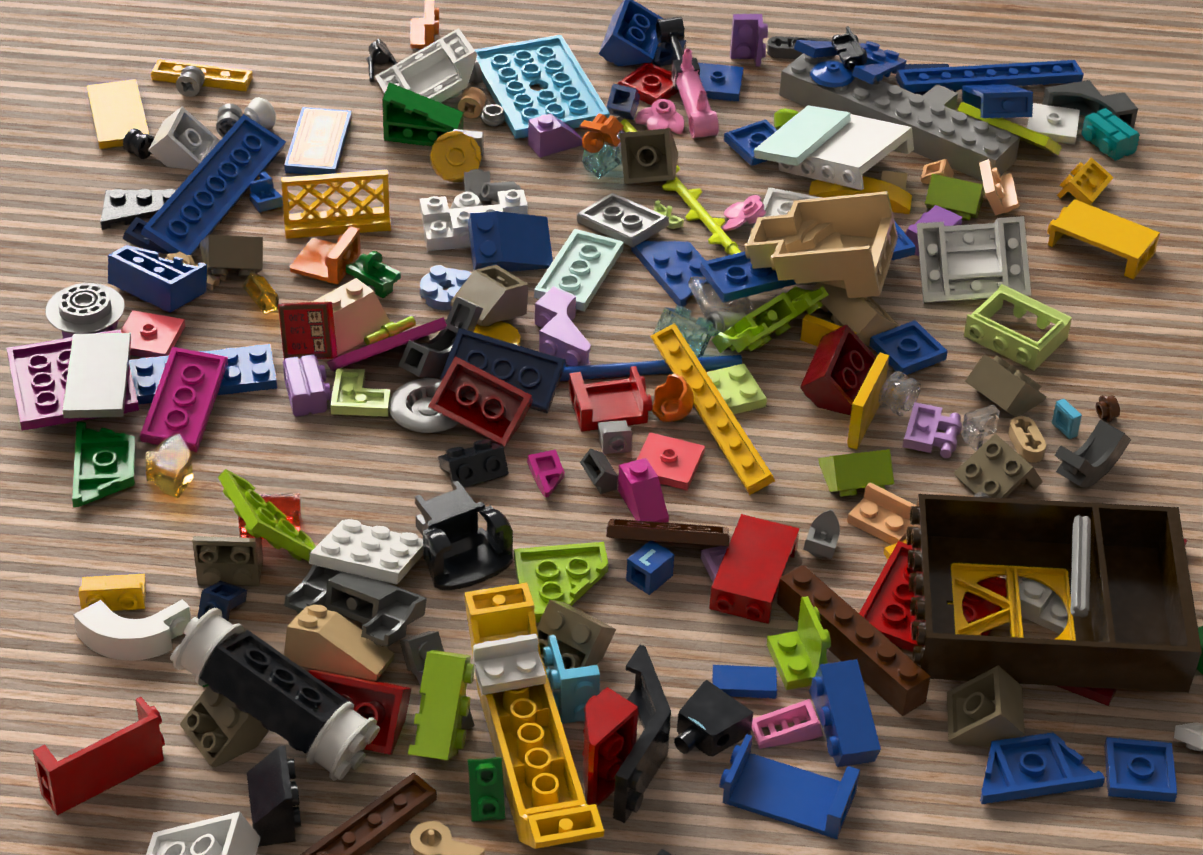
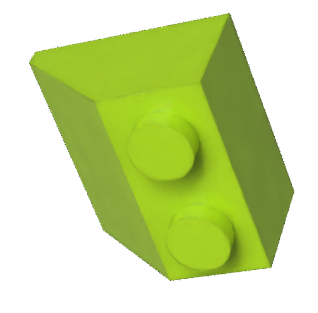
M932 174L925 200L926 208L931 210L937 205L962 216V220L970 221L971 217H978L985 196L984 186L975 182Z
M890 449L818 458L829 491H839L840 497L857 495V489L865 488L868 483H872L882 489H885V485L894 484Z

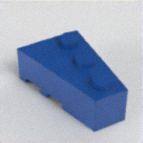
M858 660L820 664L815 677L812 678L809 692L827 739L829 755L834 758L837 767L875 762L881 747Z

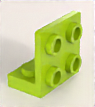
M808 596L801 597L797 631L767 636L766 645L786 690L811 686L812 678L815 677L819 665L828 663L826 653L827 648L831 647L830 635L827 629L823 630L818 608L812 606Z

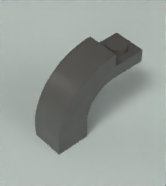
M456 296L446 320V328L426 343L409 340L398 366L419 377H441L459 328L473 332L483 308Z
M1100 420L1087 441L1077 451L1072 452L1063 446L1059 447L1055 456L1062 463L1056 472L1081 487H1090L1112 469L1129 445L1131 439L1124 432Z

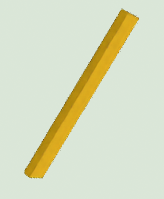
M674 323L651 335L652 342L671 372L683 376L691 386L694 395L693 407L748 494L751 495L775 482L767 465L676 324Z

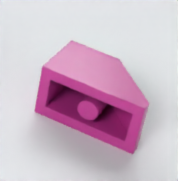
M647 458L620 464L618 492L635 520L669 522L659 478Z

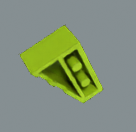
M436 650L427 652L419 692L421 694L419 714L415 713L414 725H417L415 745H409L408 755L449 760L458 754V749L464 748L466 730L461 729L463 716H468L470 708V697L466 696L467 683L472 684L475 664L470 663L471 655Z

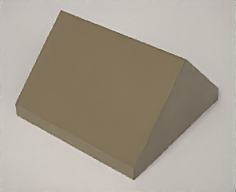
M670 128L620 133L624 184L675 180L679 153Z

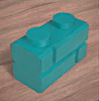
M1106 108L1097 111V113L1094 112L1086 115L1081 132L1085 140L1091 142L1114 161L1134 154L1137 150L1140 136L1136 130L1116 115H1113Z

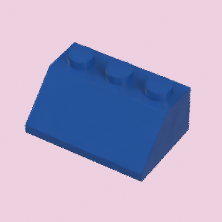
M623 0L612 16L598 54L617 66L651 63L659 44L656 35V20L663 18L634 0Z

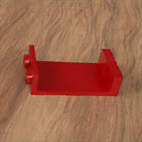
M741 514L712 584L709 609L769 624L772 602L779 587L780 577L784 574L789 558H794L797 551L800 528Z
M142 696L135 699L138 714L137 722L60 761L56 760L45 744L33 750L41 795L57 816L164 761L162 746L165 745V740L159 727L162 724V718L155 706L150 707Z

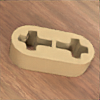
M1014 417L1010 422L1008 434L1017 453L1027 462H1040L1044 458L1046 442L1036 423L1029 417Z

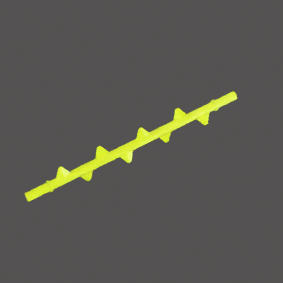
M623 119L620 122L624 126L622 129L625 132L637 131L627 119ZM679 166L676 168V173L680 170ZM676 175L675 180H667L662 189L676 191L691 209L685 216L686 220L700 219L713 234L708 239L709 244L722 245L725 248V252L730 255L741 253L737 243L733 242L721 229L725 224V219L712 218L697 201L702 193L700 188L688 190Z

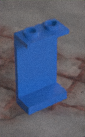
M1011 84L962 85V102L981 109V118L1032 117V91Z
M746 734L741 746L736 745L734 747L730 764H732L730 770L725 768L721 776L719 787L724 789L723 803L838 839L857 792L860 769L847 765L842 780L838 781L752 754V735Z

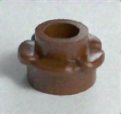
M1101 395L1099 397V402L1096 403V412L1101 419L1106 418L1108 422H1112V418L1119 417L1120 407L1115 396Z

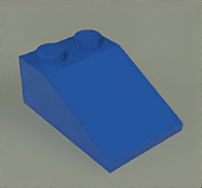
M499 211L470 213L468 229L473 270L498 265L508 272L548 269L553 262L547 217Z

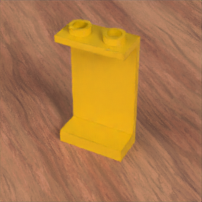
M1076 199L1068 207H1063L1059 217L1056 220L1053 219L1047 229V234L1050 235L1048 246L1053 247L1065 234L1126 258L1127 264L1124 276L1133 280L1155 254L1160 235L1158 231Z

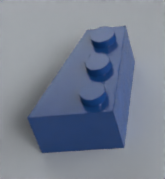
M126 245L108 255V283L171 313L206 293L207 264L199 262L197 266L183 263V258L174 257L172 261L160 258L159 252Z

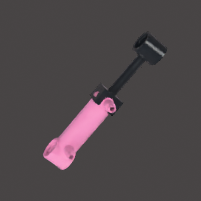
M682 17L657 19L656 35L658 42L670 43L675 60L672 61L671 80L674 89L679 90L688 116L691 137L700 138L718 135L717 114L711 110L708 102L707 92L704 90L700 79V67L697 58H692V51L690 49H685L683 53L679 42L683 41L685 37Z

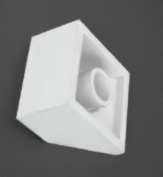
M182 106L163 121L148 151L167 167L194 170L217 145L219 139Z

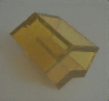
M250 273L242 286L264 314L278 309L279 297L264 276Z

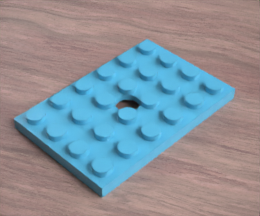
M562 35L475 49L477 53L476 60L479 62L482 72V80L496 105H500L503 108L505 121L515 139L527 138L528 120L551 113L573 129L580 127L584 120L593 121L598 114H603L607 118L610 116L609 111ZM539 84L543 90L535 91L531 89V86Z

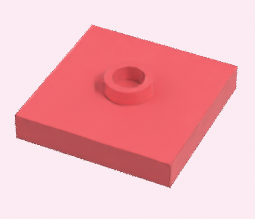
M132 310L121 329V333H131L130 355L146 358L169 355L172 347L176 345L186 327L185 319Z
M650 432L637 460L647 458L656 472L660 484L688 491L704 455L705 446Z

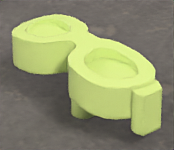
M659 200L655 201L654 211L669 217V226L667 228L676 229L683 227L684 219L671 215L672 206H667L666 208L660 204Z

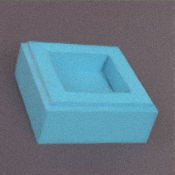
M1063 398L1056 401L1052 424L1067 438L1072 439L1078 436L1082 414Z

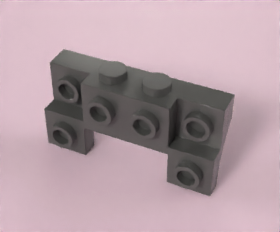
M312 565L304 580L292 592L285 595L284 606L296 610L298 614L306 606H325L328 610L338 612L343 616L364 623L361 636L372 640L378 646L388 647L406 636L408 624L425 615L427 598L380 580Z

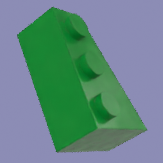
M389 82L382 99L384 141L432 147L439 136L452 132L454 129L464 130L462 111Z

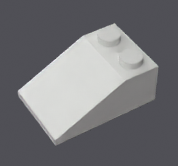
M236 812L154 832L146 855H256L261 838L241 812Z

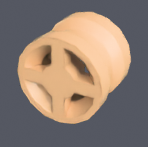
M476 87L467 88L458 103V110L462 111L463 116L467 118H477L480 116L486 103L485 93Z

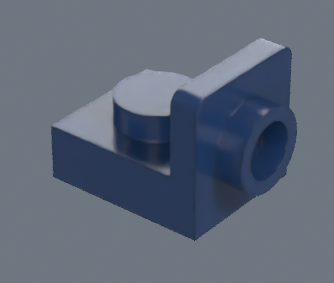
M219 581L202 590L198 619L208 610L218 608L222 611V618L229 621L230 610L246 602L248 590L223 581Z

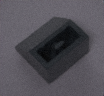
M278 746L247 772L252 826L261 838L258 847L296 842L295 828L301 827L299 806L293 807L300 805L298 786L296 785V780L290 781L291 779H296L294 758L287 759L286 746Z

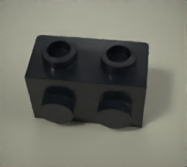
M484 439L474 442V446L470 448H450L446 451L447 454L438 456L440 468L450 473L452 487L455 481H459L463 487H468L507 476L509 471L504 447L492 442L490 439Z

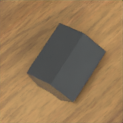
M589 449L580 463L600 494L617 490L618 475L604 453ZM597 470H600V471H601V473L599 474V476H598V474L596 473Z

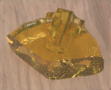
M177 433L166 438L155 448L154 452H146L147 481H154L155 485L163 493L179 498L193 479L191 452L180 434Z

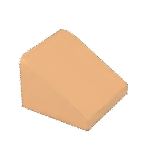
M942 159L924 165L920 181L924 184H930L932 174L953 178L954 172L948 160Z

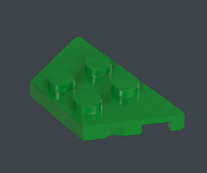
M77 422L72 491L73 508L83 506L135 485V436L115 433L113 430L103 427L99 431L88 429L85 422Z

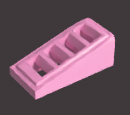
M810 699L752 720V731L759 749L812 740L823 736L820 722ZM793 722L795 726L789 728L787 723ZM775 725H781L783 730L777 732ZM768 727L770 735L764 736L762 728Z

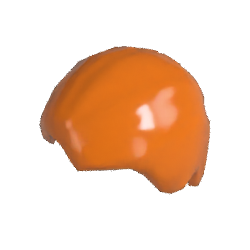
M675 373L668 375L666 383L655 388L652 412L663 422L682 420L693 408V391L683 376Z

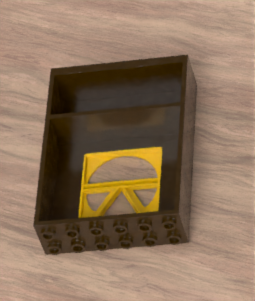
M918 494L917 505L911 506L910 524L913 527H907L906 543L912 547V550L908 551V568H913V573H910L909 592H914L915 597H911L910 615L915 616L916 621L912 622L911 638L917 642V646L913 648V661L931 676L930 679L969 681L999 665L1019 684L1189 693L1202 651L1179 507ZM1078 515L1082 517L1087 516L1091 520L1090 597L1088 615L1084 618L1080 616L1074 617L1070 613L1072 535L1074 518ZM1005 575L1007 598L977 583L990 577ZM1018 576L1044 584L1053 590L1063 601L1067 610L1068 621L1065 629L1057 638H1024ZM966 592H970L1004 608V610L968 624L962 611V600ZM1010 622L1011 637L981 636L983 632Z

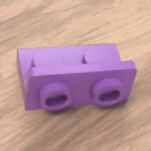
M733 14L730 44L731 59H754L755 65L761 66V58L766 56V45L763 43V38L768 36V25L763 24L762 14Z

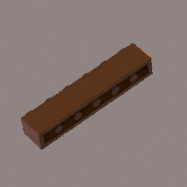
M801 565L780 577L777 604L798 622L801 597L808 596L812 606L818 608L823 630L827 629L829 632L831 647L827 649L840 661L857 659L863 681L899 714L904 716L926 702L931 676L807 567Z

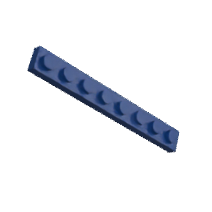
M1076 60L905 69L897 70L895 78L902 89L914 93L929 91L937 84L949 90H960L962 85L1011 84L1014 86L1069 84L1081 82L1084 74Z

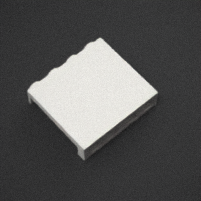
M850 114L851 121L798 166L778 163L779 171L863 190V173L892 151L909 154L914 150L912 127Z

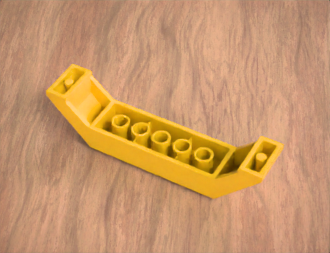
M528 583L464 592L472 655L473 645L478 643L507 639L519 635L537 634L538 637L534 603ZM538 639V652H539V655H540V658H541V661H542V664H543V667H544V663H543V660H542V657H541V652H540L539 639ZM545 667L546 684L486 695L481 694L476 678L477 690L495 756L502 758L503 784L519 842L535 849L604 837V828L596 804L588 805L586 803Z

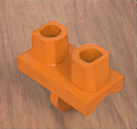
M598 114L593 121L584 120L580 127L589 131L582 138L584 150L589 153H597L604 144L617 147L621 141L616 135L624 126L614 116L607 118L603 114Z

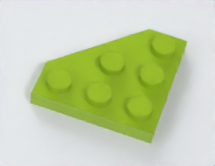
M225 469L218 479L224 487V495L234 503L235 507L233 509L235 513L245 521L246 525L244 527L246 531L255 538L259 539L260 536L265 538L269 544L278 550L281 548L286 549L299 561L302 559L309 561L310 552L316 547L312 539L303 530L298 532L286 520L287 516L270 501L266 503L254 491L256 488L247 480Z
M604 542L514 549L518 584L528 583L534 603L536 623L540 622L549 600L565 602L572 606L608 572L609 563Z

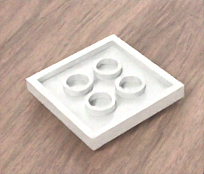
M353 519L342 520L310 552L309 564L398 584L422 557L423 538H418V535L409 532L402 534L392 532L384 526L370 527L362 525L359 521Z

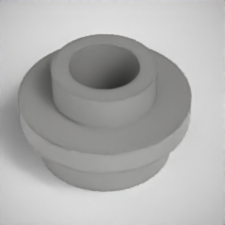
M496 104L485 106L481 113V120L489 126L502 124L505 121L503 108Z

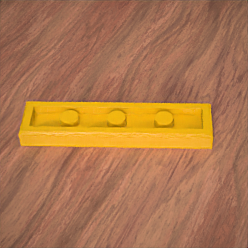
M160 59L151 72L152 80L176 83L183 68L186 66H196L205 75V81L202 86L237 91H247L253 79L251 70Z

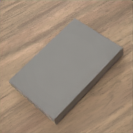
M614 193L576 214L578 223L613 239L623 241L624 244L635 247L669 226V217Z

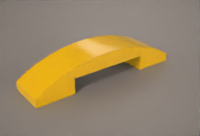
M864 176L863 190L815 180L811 182L808 194L825 198L888 191L892 212L909 215L912 195L902 188L883 180Z

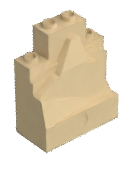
M888 191L795 200L787 215L758 217L754 228L751 229L750 239L745 244L746 257L751 260L753 269L772 267V270H776L778 281L793 279L796 284L817 282L846 289L848 298L880 296L898 239Z

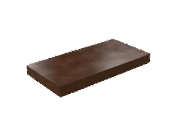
M610 519L606 534L608 538L729 546L730 536L729 528L721 526Z

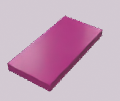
M444 317L331 359L327 361L330 371H335L337 368L348 366L404 345L409 340L414 341L443 330L447 324Z
M172 347L140 433V441L197 452L228 365V357Z

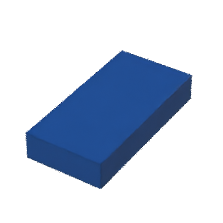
M713 665L712 684L729 696L776 699V667Z

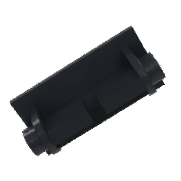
M849 26L846 27V34H836L833 36L831 44L836 53L839 54V58L846 69L854 70L855 66H862L864 63H867L866 51L860 47L857 35H853Z

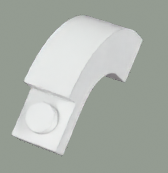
M183 599L150 617L141 619L120 617L100 600L75 613L74 620L77 637L88 648L108 658L134 661L154 658L172 651L171 639L184 634V629L191 620L190 606Z

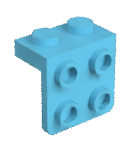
M550 635L548 636V647H543V658L545 666H547L545 670L561 722L565 724L585 721V705L592 696H597L600 691L598 665L565 669L556 636Z

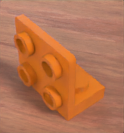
M349 226L346 232L339 236L337 244L311 238L290 265V272L338 285L346 275V266L353 264L361 254L360 229Z

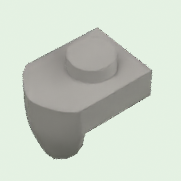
M832 509L820 514L810 526L803 550L810 552L815 557H827L830 559L833 557L840 534V525Z

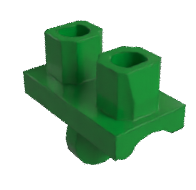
M372 251L368 255L363 253L355 263L346 266V273L354 276V279L357 278L366 286L371 285L375 287V294L381 298H385L392 293L393 284L401 278L400 271L382 263V254L377 251Z
M502 758L468 759L471 821L506 819Z

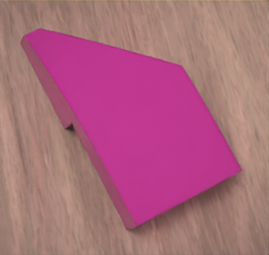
M556 449L531 454L527 458L533 478L544 497H549L564 478L565 472Z

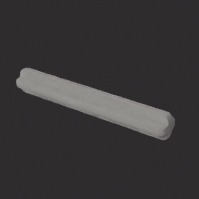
M1080 515L1074 518L1070 613L1074 617L1080 616L1084 618L1088 615L1091 520L1087 516L1082 517Z

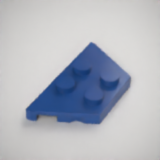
M643 241L635 247H631V251L679 308L686 306L687 299L691 295L697 296L703 287L709 285V282L700 271L701 262L706 260L690 242Z
M1054 732L991 741L980 802L981 804L1103 787L1105 777L1099 770L1094 773L1083 764L1084 758L1075 750L1067 747L1065 741Z

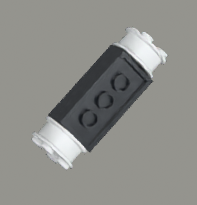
M210 609L200 619L194 617L189 621L184 629L186 636L170 657V660L173 661V666L177 670L185 668L196 676L195 681L198 685L208 684L212 691L224 695L235 703V706L240 711L249 713L259 720L264 728L271 732H276L287 740L292 748L305 754L308 753L307 762L309 764L318 763L330 772L329 778L333 781L341 780L350 768L353 770L358 768L366 755L363 752L367 743L370 744L380 731V727L376 725L377 720L375 718L366 719L354 711V704L345 699L249 630L244 631V627L241 624L232 625L222 618V611L220 609Z

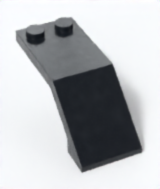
M643 645L638 646L625 669L636 674L635 688L627 700L638 706V716L644 731L615 774L613 819L623 823L627 821L632 812L636 813L639 810L645 790L668 755L671 709L648 651Z

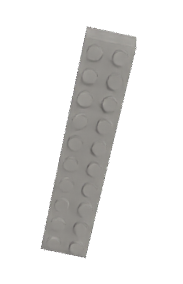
M802 54L781 71L780 96L803 106L809 105L850 112V114L912 127L914 144L912 152L933 161L947 159L952 169L982 181L980 162L989 159L992 168L997 167L1000 175L1005 173L1016 162L1020 141L1019 136L1007 130L994 127L985 121L977 120L963 112L948 108L941 103L926 99L922 95L904 90L900 86L892 85L883 80L869 84L854 77L850 84L833 88L822 86L812 80L810 71L815 65L824 61L838 62L837 60L827 57L812 58Z

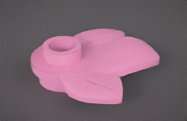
M668 99L656 100L651 107L640 110L636 116L635 123L647 124L648 130L670 128L672 132L681 134L684 129L682 115L676 112L674 103Z
M753 195L748 197L744 203L737 202L729 206L724 211V216L729 220L722 230L726 232L736 229L746 221L749 224H754L758 217H764L766 211L760 196Z

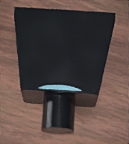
M706 680L680 709L677 721V733L679 735L674 739V744L683 754H688L696 747L707 756H715L743 740L746 734H751L753 712Z

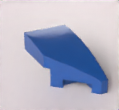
M265 171L259 174V180H252L249 183L251 190L249 194L250 201L259 213L283 207V198L274 189L273 180Z

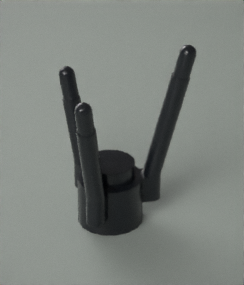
M380 39L370 44L368 49L370 56L366 60L369 65V80L373 82L375 63L383 65L390 61L392 65H395L398 62L394 59L387 45Z

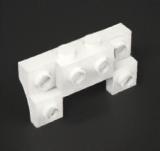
M524 190L498 192V205L454 209L448 208L446 196L420 199L427 251L470 248L468 229L470 213L499 211L528 215V205Z

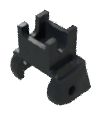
M459 481L453 482V491L425 501L421 495L415 496V505L422 513V515L415 516L416 528L423 536L424 560L427 563L435 588L440 590L466 588L497 576L513 562V530L509 521L502 512L494 509L491 505L485 507L483 502L475 503ZM478 512L487 522L486 531L483 528L478 529Z

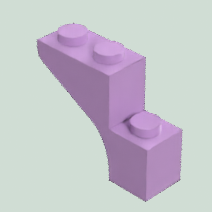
M553 286L535 303V325L542 327L539 331V352L566 359V364L569 366L590 365V343L572 322L576 316V296Z

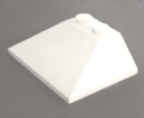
M458 28L379 73L375 78L384 93L390 82L441 103L448 98L459 96L462 90L467 88L477 53Z
M1024 216L997 218L995 223L944 226V222L917 223L923 303L988 299L998 290L1001 284L1026 296H1031Z

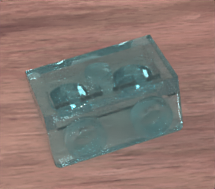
M622 130L616 135L619 140L620 133H624ZM621 143L617 147L604 144L597 153H589L584 150L582 163L586 170L601 178L622 163Z
M679 305L676 308L665 307L653 334L675 323L696 357H703L711 336H716L720 333L719 330L712 327L714 323L702 317L696 319L690 316L692 311Z

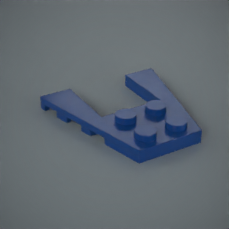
M796 40L794 50L812 58L839 55L830 41ZM866 41V43H859L860 47L866 51L867 63H864L862 66H855L852 76L869 84H874L875 81H881L883 76L890 77L891 72L896 74L897 70H904L907 60L900 58L899 53L892 50L884 51L879 48V44Z

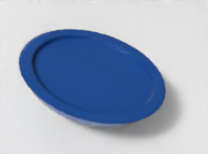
M836 61L820 62L810 71L812 80L826 87H843L850 84L854 79L852 70L846 69L843 63Z

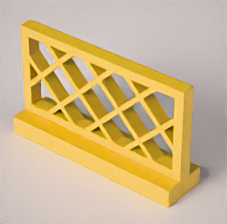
M388 170L281 178L286 239L341 235L346 232L349 226L359 228L360 233L391 231ZM382 179L383 183L376 190L367 185L371 180ZM349 181L356 184L350 192L340 186ZM326 183L330 188L323 194L314 189L318 184ZM299 185L303 190L295 196L288 191L287 186ZM361 189L370 194L363 202L355 197ZM335 191L344 196L336 204L328 199ZM308 193L318 198L310 206L302 201ZM375 199L383 203V207L370 208L368 205ZM349 200L357 205L355 209L344 210L342 208ZM322 203L331 207L329 211L318 212L315 210ZM296 204L305 210L303 213L289 214V211Z

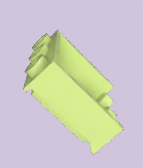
M1001 284L998 290L971 315H967L964 337L1034 371L1068 338L1072 317ZM1006 300L1014 304L1013 314L1015 317L1021 318L1029 311L1038 316L1036 322L1038 328L1045 329L1050 322L1056 325L1036 342L990 318L1002 308L1003 301Z

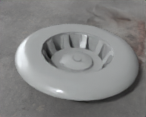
M80 283L67 287L53 295L46 305L45 313L49 322L61 331L71 334H91L105 330L115 324L124 312L125 303L120 293L111 287L94 283Z
M423 378L410 381L399 387L390 398L389 412L391 417L406 429L422 433H434L450 429L459 424L428 408L442 381L441 379Z

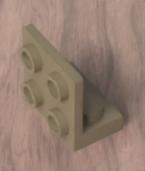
M996 433L954 472L955 476L978 497L1006 498L1019 484L1023 486L1027 483L1035 490L1043 483L1034 467Z

